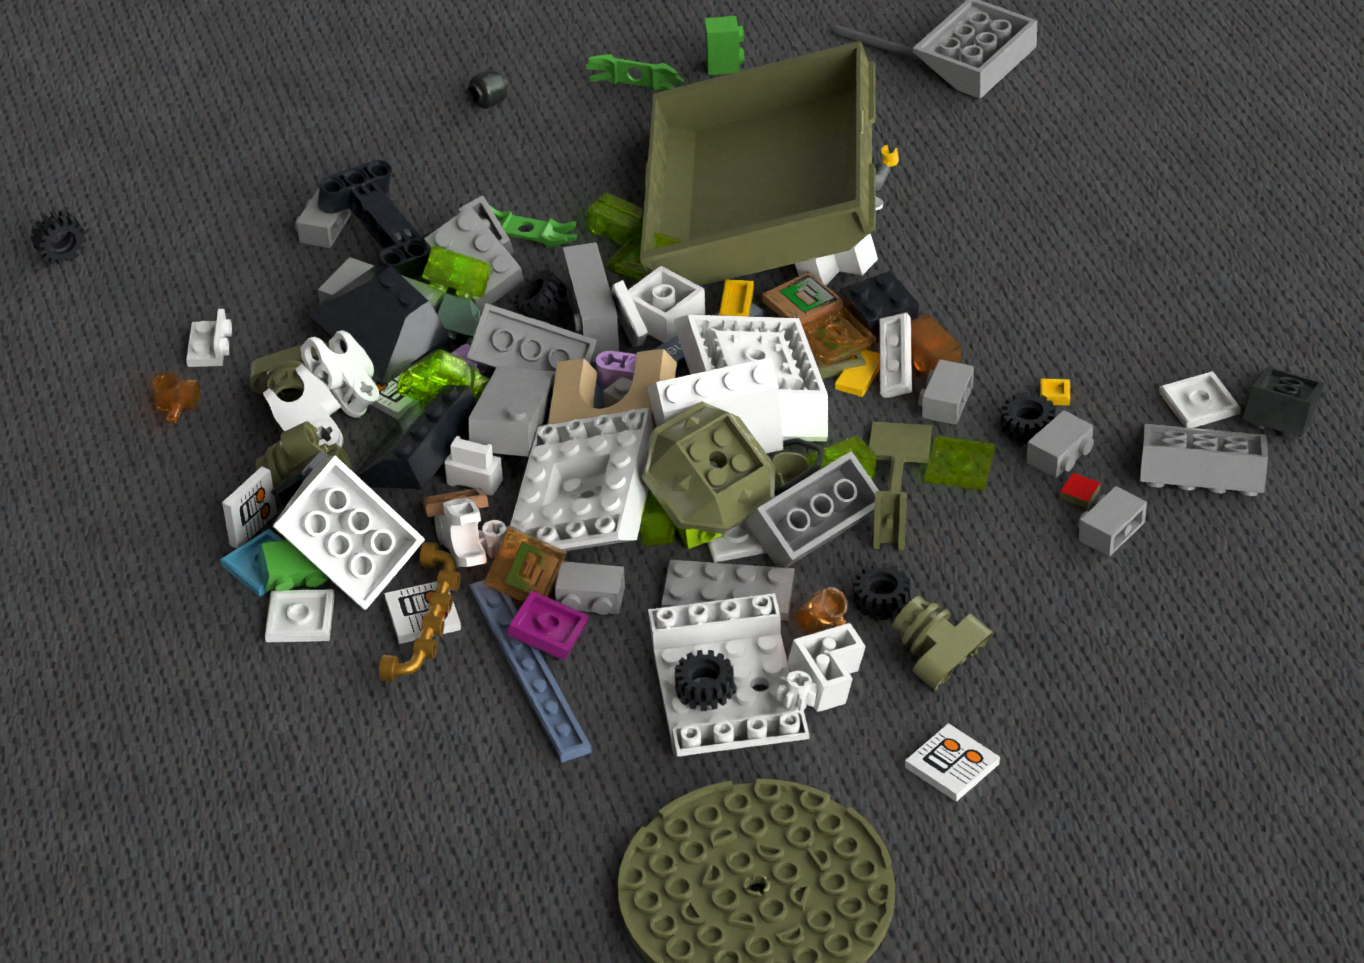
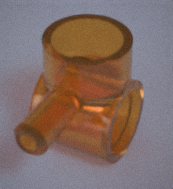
M161 373L152 379L151 388L155 407L161 412L168 413L167 420L170 423H177L183 409H197L200 400V384L198 381L181 380L174 373Z
M829 587L823 591H817L797 611L796 620L802 629L813 634L824 631L831 623L834 627L848 624L843 617L848 609L847 599L837 588Z

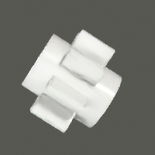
M499 520L488 521L484 523L483 531L478 530L481 545L490 558L503 555L504 545L510 526L506 527Z
M792 671L787 677H780L776 699H783V705L790 711L804 710L807 705L814 706L818 684L811 683L812 679L809 674L803 671Z

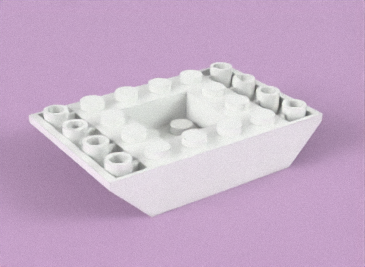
M685 315L674 320V326L691 375L772 357L779 387L783 441L793 438H800L808 442L827 441L828 394L799 318Z
M650 408L632 409L626 412L609 415L603 414L597 417L575 419L537 427L510 524L512 528H509L508 535L513 533L515 537L513 535L508 539L507 535L502 553L504 558H515L523 538L524 541L535 546L537 541V547L539 542V548L541 543V549L543 544V550L545 545L546 548L548 546V551L550 547V553L551 548L552 553L553 549L564 552L637 540L649 490L641 477L646 463L650 436L654 430ZM529 552L528 557H531L532 555L538 556L531 552Z

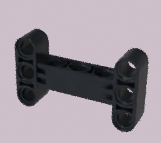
M374 160L323 178L320 181L318 208L330 214L350 209L383 249L380 253L378 266H392L400 275L410 279L441 268L429 254L424 240L433 232L420 236L386 196L389 192L392 167L389 163L383 160Z

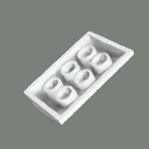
M772 357L660 381L647 386L656 427L703 401L739 416L766 454L784 450L779 387ZM710 461L712 466L717 465L715 462Z
M335 455L324 457L302 482L272 526L364 610L370 606L425 541L414 528Z

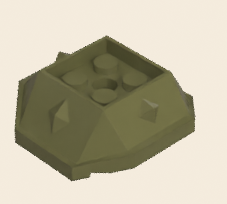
M701 401L653 430L641 478L677 528L689 530L694 528L705 532L724 534L745 521L758 507L774 498L775 465L739 416ZM710 461L715 462L719 468L712 466Z

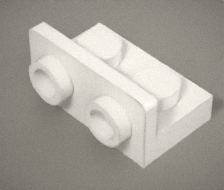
M218 309L217 321L192 322L186 359L188 367L223 365L224 356L229 355V340L226 337L232 335L231 319H226L224 309Z

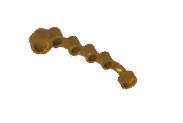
M424 542L421 547L420 565L422 567L435 568L437 562L444 565V568L439 571L435 592L431 594L428 613L423 617L420 636L415 639L413 656L408 662L399 663L397 656L383 655L379 666V679L381 681L394 682L397 676L413 674L421 668L425 658L434 659L436 656L437 641L432 640L433 635H443L445 618L440 617L441 612H451L453 596L448 594L449 590L458 591L460 585V572H455L456 562L453 556L439 550L437 543Z

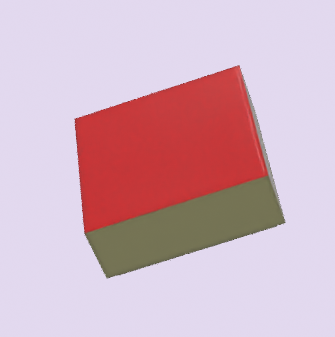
M1072 473L1061 489L1059 499L1088 509L1099 493L1101 483Z

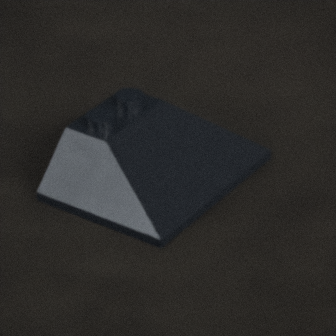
M373 266L307 312V316L330 338L337 331L343 330L348 332L370 358L374 367L372 378L382 387L449 340V335L429 300L392 266ZM341 339L340 348L346 352V344Z

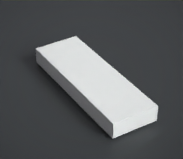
M906 312L879 319L880 394L883 398L912 392L911 317Z

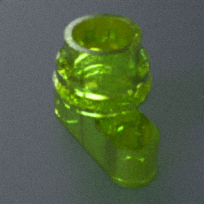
M439 349L401 374L397 384V392L419 402L444 385H469L476 402H478L489 382V378L481 375L479 370L475 366L469 365L464 358Z

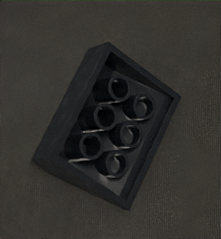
M444 385L411 406L355 474L368 487L422 489L450 455L451 444L456 436L463 439L469 431V416L477 404L469 385Z

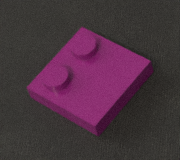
M531 591L510 623L506 635L565 660L587 625L589 616Z

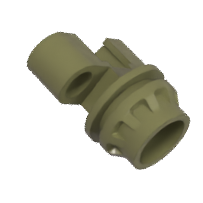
M323 341V343L329 349V345ZM303 344L255 359L249 367L250 388L257 394H263V392L270 388L279 399L285 402L298 400L304 392V383L295 369L301 364L305 366L300 349ZM312 346L311 355L313 359L316 360L319 359L315 348Z
M308 421L282 432L281 440L268 447L266 453L258 457L255 463L256 471L261 467L271 471L273 488L290 469L320 450L327 456L335 455L350 470H352V465L347 453L336 443L330 446L326 443L319 445L318 430Z
M916 596L901 610L894 620L892 628L899 633L901 643L906 648L911 647V654L917 656L921 652L924 653L912 672L936 691L939 684L945 683L950 678L954 667L966 661L967 655L972 658L978 653L977 649L979 647L986 646L994 632L972 614L966 616L954 627L949 622L951 613L948 610L941 612L942 607L937 602H927L921 596Z

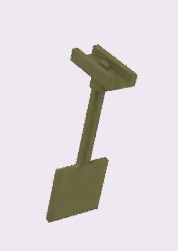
M872 422L868 459L891 461L888 491H876L873 549H880V543L898 544L899 551L905 550L907 493L900 492L903 467L905 462L929 463L932 425Z

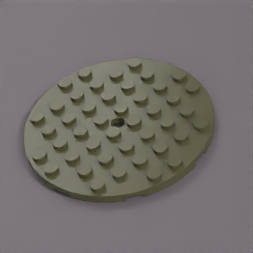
M756 779V783L733 785L732 781H725L694 790L675 799L660 809L658 816L646 827L642 826L631 840L620 866L618 903L625 931L635 949L647 963H865L877 950L891 923L895 904V881L890 855L878 833L856 810L850 806L846 809L831 800L830 794L806 785L775 779ZM758 884L764 886L765 889H763L761 894L759 891L749 890L748 887Z

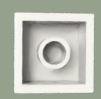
M663 266L658 267L628 290L648 334L663 343L678 336L674 326L676 318L685 315H705L704 288Z

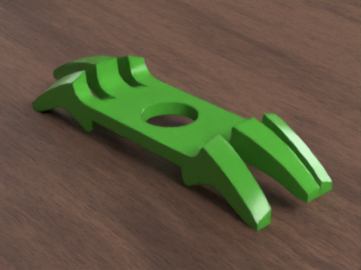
M612 54L590 57L588 59L589 63L586 64V69L607 71L592 75L589 81L608 80L613 84L622 82L652 87V90L676 88L669 82L684 85V79L678 76L676 70L665 63L657 65L618 59L614 58ZM630 68L638 69L642 73V78H632L628 70Z
M490 206L507 236L545 244L547 248L568 243L577 238V234H565L575 228V221L560 224L549 219L546 222L512 215L511 211L500 212ZM522 225H530L533 227V229L529 232H521L518 230V228Z

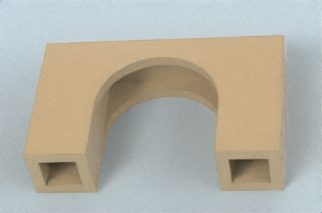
M664 349L637 352L633 382L628 393L613 406L597 409L593 406L597 371L584 358L558 361L548 424L586 419L603 414L609 415L626 412L632 409L650 408L653 429L657 427L647 386L656 382L674 379L677 362Z

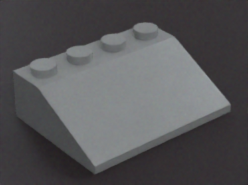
M966 0L914 46L913 53L957 91L981 99L1037 47V20L981 0Z
M1145 424L1140 482H1146V485L1150 487H1164V484L1177 485V488L1182 490H1194L1195 487H1204L1213 493H1225L1226 490H1236L1241 495L1256 496L1257 492L1264 493L1268 463L1267 437L1265 434Z

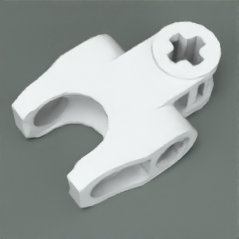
M343 330L337 331L329 340V349L321 339L316 337L308 338L300 347L301 356L306 368L315 377L323 381L329 391H332L341 409L347 415L354 418L361 417L366 412L369 404L374 403L378 399L379 390L371 380L374 374L373 364L365 350L348 332ZM341 339L346 344L345 353L340 348ZM312 346L318 354V361L314 360L311 355Z
M303 364L295 369L304 383V392L298 400L294 402L282 401L270 388L263 392L271 407L274 418L284 431L308 421L318 430L319 445L326 443L330 446L336 443L342 448L344 443L343 435L330 417L341 406L323 381L315 377ZM326 432L332 438L328 442L322 437Z
M466 498L444 502V515L435 516V529L439 543L450 550V555L453 556L456 562V568L486 563V552L481 545L478 533V522L481 521L480 510L476 504Z

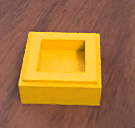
M1040 379V397L1042 395L1046 396L1047 401L1051 400L1053 405L1070 406V380Z

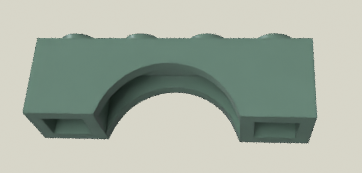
M445 293L437 316L449 335V341L457 342V339L460 338L466 340V344L471 345L480 321V309L471 300Z

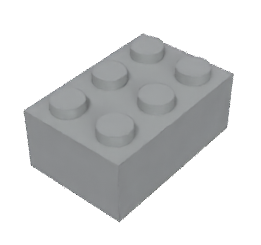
M471 206L424 238L429 254L463 296L471 300L480 309V312L483 311L485 303L493 304L524 281L521 267Z

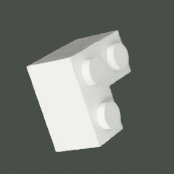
M869 234L849 251L795 263L799 276L810 272L824 285H827L839 271L863 276L878 258L871 234Z
M851 623L793 640L787 665L791 672L803 671L810 675L811 683L818 684L813 706L817 712L845 704L853 680L850 674L859 670L866 646Z

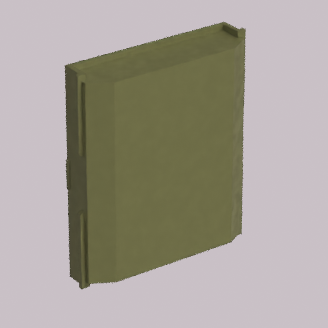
M861 40L653 94L649 154L644 182L646 191L640 261L645 269V277L658 267L663 266L694 284L703 286L725 279H732L813 258L849 251L872 231H876V168L872 164V124L876 122L875 62L868 61Z

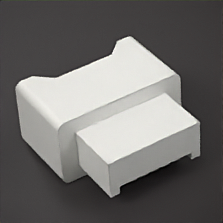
M456 436L451 444V453L444 462L446 483L451 486L462 485L470 488H481L485 494L493 495L503 480L501 458L493 456L491 444L486 446L462 440L459 436Z

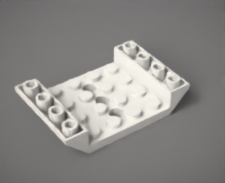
M775 593L648 609L653 654L672 750L675 756L809 739L804 711H790L783 705V699H776L780 677H787L790 670L787 665L781 637V618ZM697 650H703V654L707 655L708 650H713L714 656L721 653L724 655V660L728 658L731 661V666L733 665L734 690L736 693L733 694L731 699H727V703L724 706L718 702V709L712 710L710 705L706 706V711H701L700 706L697 705L694 710L690 708V703L684 705L681 703V698L678 699L675 691V667L679 665V660L682 657L687 660L688 653L692 652L694 656H697ZM701 677L695 679L694 681L698 683H709L714 681L715 679L709 677ZM762 684L767 686L768 689L765 691H755L752 687Z

